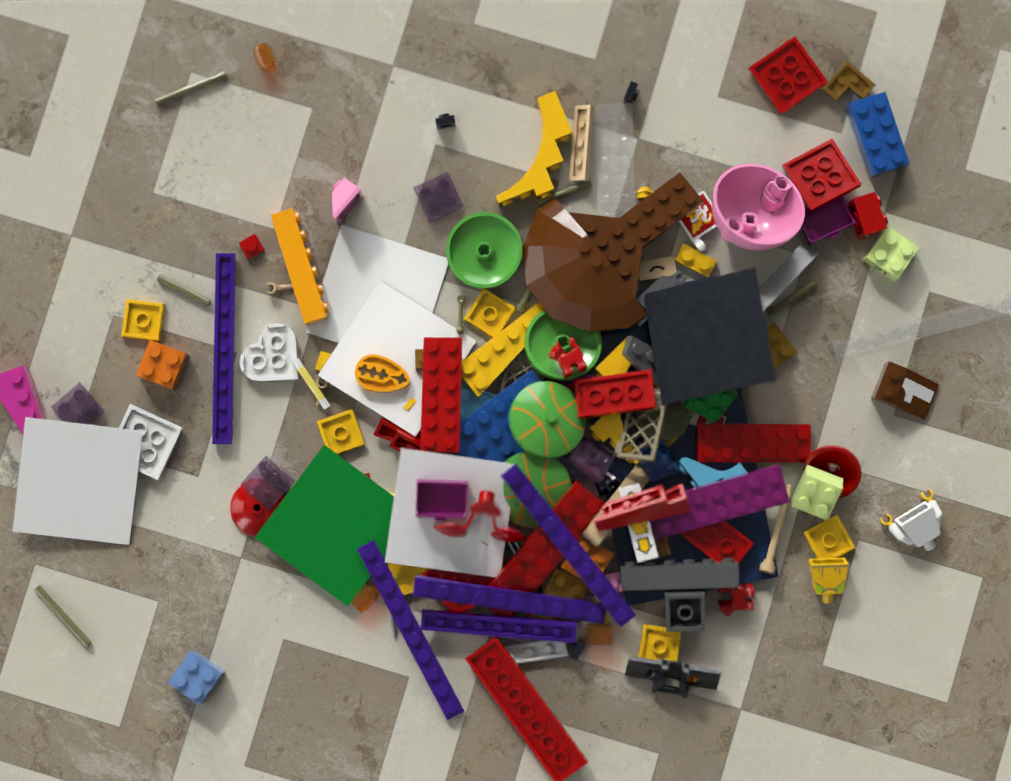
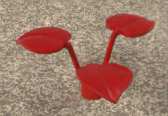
M488 490L479 492L478 503L469 507V511L472 513L464 526L443 524L434 525L433 527L443 535L461 538L467 535L465 530L468 529L474 515L487 516L492 518L494 531L491 532V536L501 542H517L525 539V536L515 529H499L497 527L496 518L501 517L502 512L494 503L495 493Z

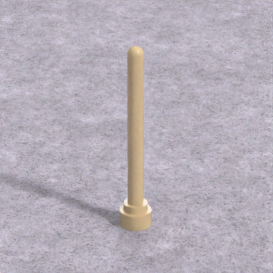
M786 484L787 493L790 499L792 485ZM788 503L779 507L767 556L759 567L761 572L774 574L776 566H774L775 562L773 560Z

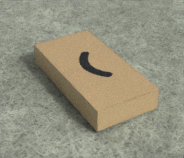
M674 256L641 261L639 282L659 279L661 276L670 277L677 271Z

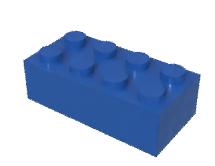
M886 92L851 102L846 106V111L869 179L903 169L910 164Z

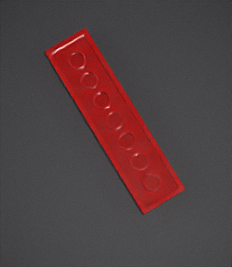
M576 480L554 506L553 510L578 541L605 503ZM538 525L489 586L534 593L563 559L564 555L541 526ZM487 607L499 616L514 617L518 613L517 611Z
M497 636L465 658L554 781L565 780L589 762Z

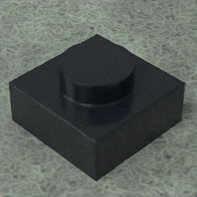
M630 82L623 103L630 105L632 100L636 101L640 91L637 90L638 83Z
M449 113L441 114L439 118H435L437 130L456 126L454 115L450 116Z
M578 639L577 642L572 643L568 650L571 652L570 657L578 660L586 642Z

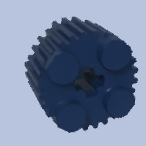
M663 438L660 439L655 462L639 461L641 466L645 465V468L650 473L647 476L653 484L662 482L681 471L678 463L674 460L677 456L673 447L668 448ZM650 445L641 450L642 455L651 456L652 447Z

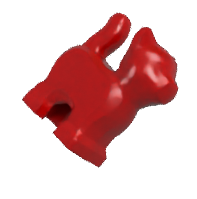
M574 338L569 339V345L573 350L567 354L564 353V349L559 342L551 348L548 354L550 359L558 362L559 367L563 371L564 379L572 376V373H574L573 367L578 368V373L587 371L584 355L580 347L575 343Z
M739 584V587L718 588L719 593H731V601H718L720 611L725 616H730L734 611L745 609L754 611V602H752V599H746L747 596L754 598L752 584Z

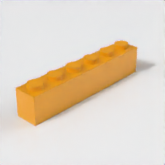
M293 208L272 214V222L304 324L308 326L327 320V314L330 313L327 302L323 303L321 297L324 295L321 284L318 285L316 278L319 276L316 267L311 265L310 260L313 259L310 248L306 249L305 241H307L305 231H301L299 226L302 223L299 212L295 213Z

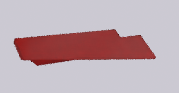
M381 416L373 433L374 436L391 441L389 447L401 452V448L420 451L421 431L415 437Z
M682 484L665 492L662 485L606 502L602 507L603 512L599 518H595L593 521L597 531H603L689 513L691 509Z

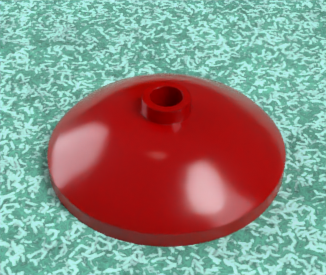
M829 445L814 450L804 463L803 472L806 466L810 465L843 478V489L838 499L854 492L861 481L862 469L858 458L851 451L840 446ZM830 465H835L836 467H835V468H830L829 466H830Z
M264 479L250 480L242 484L235 491L230 503V513L233 522L245 534L256 537L285 498L284 492L275 483ZM256 504L261 506L258 512L254 510Z

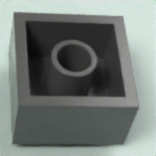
M704 588L665 589L666 632L705 631Z

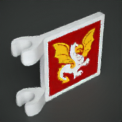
M704 190L698 193L704 203L679 221L696 250L701 253L705 251L706 246L700 237L717 227L713 218L712 202Z

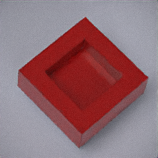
M255 233L239 242L240 247L249 260L265 251Z

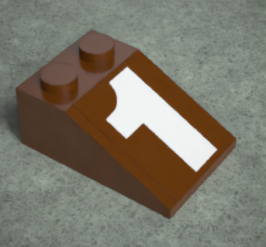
M888 361L883 366L871 399L925 420L939 384L903 366Z

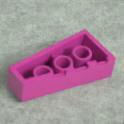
M20 366L0 373V400L22 434H24L25 417L46 419L31 373L26 366Z

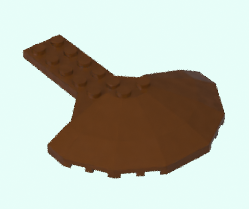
M680 172L619 218L567 212L553 198L537 210L522 246L526 286L552 320L563 322L588 333L624 328L631 329L647 316L636 299L643 248L702 205L704 201Z

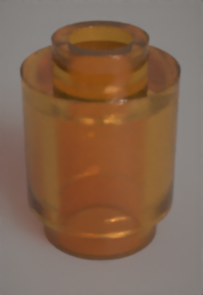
M267 43L255 46L253 55L260 70L266 73L274 71L278 62L271 47Z
M365 584L353 597L354 600L351 604L359 612L363 613L377 601L379 591L372 584L369 586Z

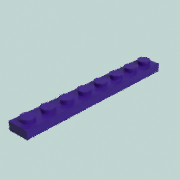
M422 609L420 630L575 643L577 622Z

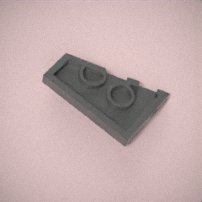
M628 336L622 355L636 370L651 369L654 387L659 388L652 347L634 336Z

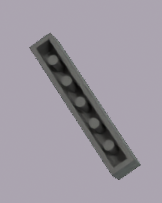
M724 558L722 562H714V559H703V562L686 559L683 560V563H675V560H664V563L648 560L644 561V564H636V561H626L625 564H621L622 591L739 587L738 561H734V558Z

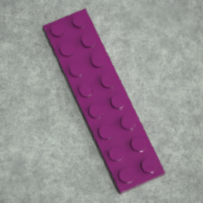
M778 464L684 490L691 509L689 513L651 520L649 523L653 538L656 540L790 503L781 467Z

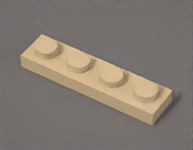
M593 105L575 106L569 181L571 182L589 181L595 106Z

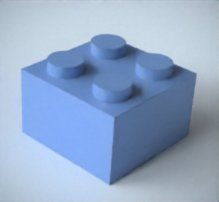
M193 649L189 651L168 684L198 705H201L225 671Z

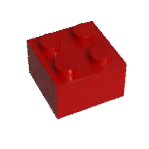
M876 192L853 198L847 204L852 217L856 221L854 228L858 240L881 234L887 229L888 219L886 214L882 213V201L880 196L876 195Z

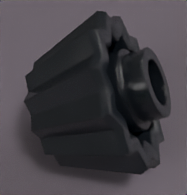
M605 470L595 478L594 483L599 495L605 496L607 493L612 494L617 490V485H619L621 479L609 470Z

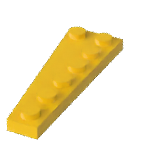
M537 303L462 361V379L477 398L525 348L527 328L534 317L544 310L540 303Z

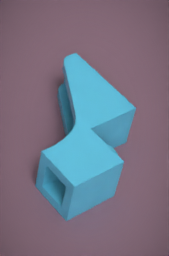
M682 458L678 461L681 472L684 476L689 475L692 479L690 483L694 488L716 482L719 479L724 480L747 473L740 463H737L728 470L718 471L689 458Z

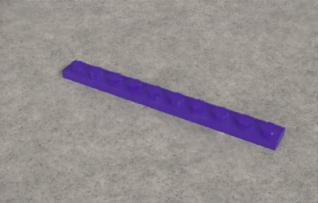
M216 253L212 444L232 445L235 253Z
M517 463L501 474L503 480L617 624L622 627L636 616L634 611Z
M375 540L357 548L446 719L449 720L464 712L456 693L423 631L420 630L421 627Z
M415 575L412 596L599 624H604L606 608L599 602Z

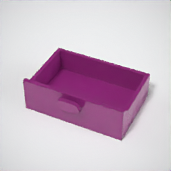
M842 196L812 213L806 208L801 230L810 246L827 237L832 239L839 236L840 231L853 226L856 221L852 217Z
M417 479L415 517H433L435 521L442 522L447 521V518L466 519L468 481Z

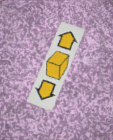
M639 483L619 488L621 498L641 492ZM649 521L628 525L637 562L657 558L658 554Z

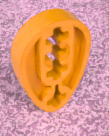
M370 354L364 356L358 361L355 368L356 381L366 391L376 393L396 392L406 388L410 383L409 374L400 365L380 355ZM363 366H366L368 371H372L375 368L377 373L385 371L388 377L380 380V376L375 375L374 378H371L370 373H365L363 376L361 371L358 370L362 369ZM401 375H403L404 379L407 380L406 382H403L402 385H400L398 380L395 379L400 378Z

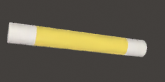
M299 358L292 361L323 409L330 406L329 402Z

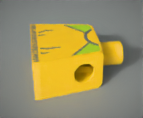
M845 558L808 559L815 593L822 594L823 603H833L834 594L844 592L848 562Z

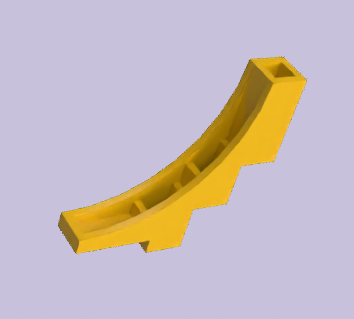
M556 91L537 98L543 127L542 142L537 157L520 181L496 196L498 206H509L514 203L513 200L521 198V200L532 196L531 193L533 192L536 199L540 197L545 199L552 196L551 193L554 192V186L547 170L550 169L551 172L561 168L560 165L563 164V158L556 142L562 144L569 141V137L573 133Z
M627 337L595 368L597 372L595 374L596 377L627 372L630 362L622 355ZM621 415L602 416L589 429L591 431L590 436L596 442L601 441L602 443L609 438L611 440L609 444L615 449L616 443L621 440L623 431ZM631 443L624 448L623 453L629 454L635 450ZM625 459L629 464L634 463L636 465L639 460Z

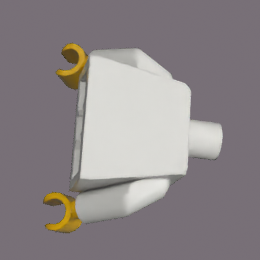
M928 489L929 498H926L924 493L921 492L920 498L924 502L894 519L896 523L892 522L890 514H886L890 519L888 523L883 522L880 518L881 524L888 525L889 530L898 540L908 545L914 544L917 548L924 546L926 551L936 547L933 539L941 534L940 527L943 515L937 502L932 499L933 491Z

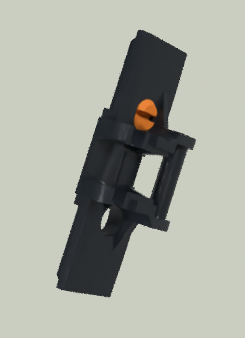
M632 656L628 659L625 676L653 681L652 693H656V691L682 695L683 698H686L689 687L717 690L721 672L716 669L693 666L690 663L665 659L652 660ZM666 678L679 681V687L664 685Z

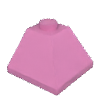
M346 178L342 181L339 180L333 186V218L338 224L341 223L363 197L361 189Z

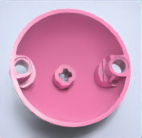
M742 164L728 169L719 177L712 195L713 218L721 232L722 238L746 250L767 251L779 247L791 240L800 230L804 221L805 207L796 186L782 173L764 165Z

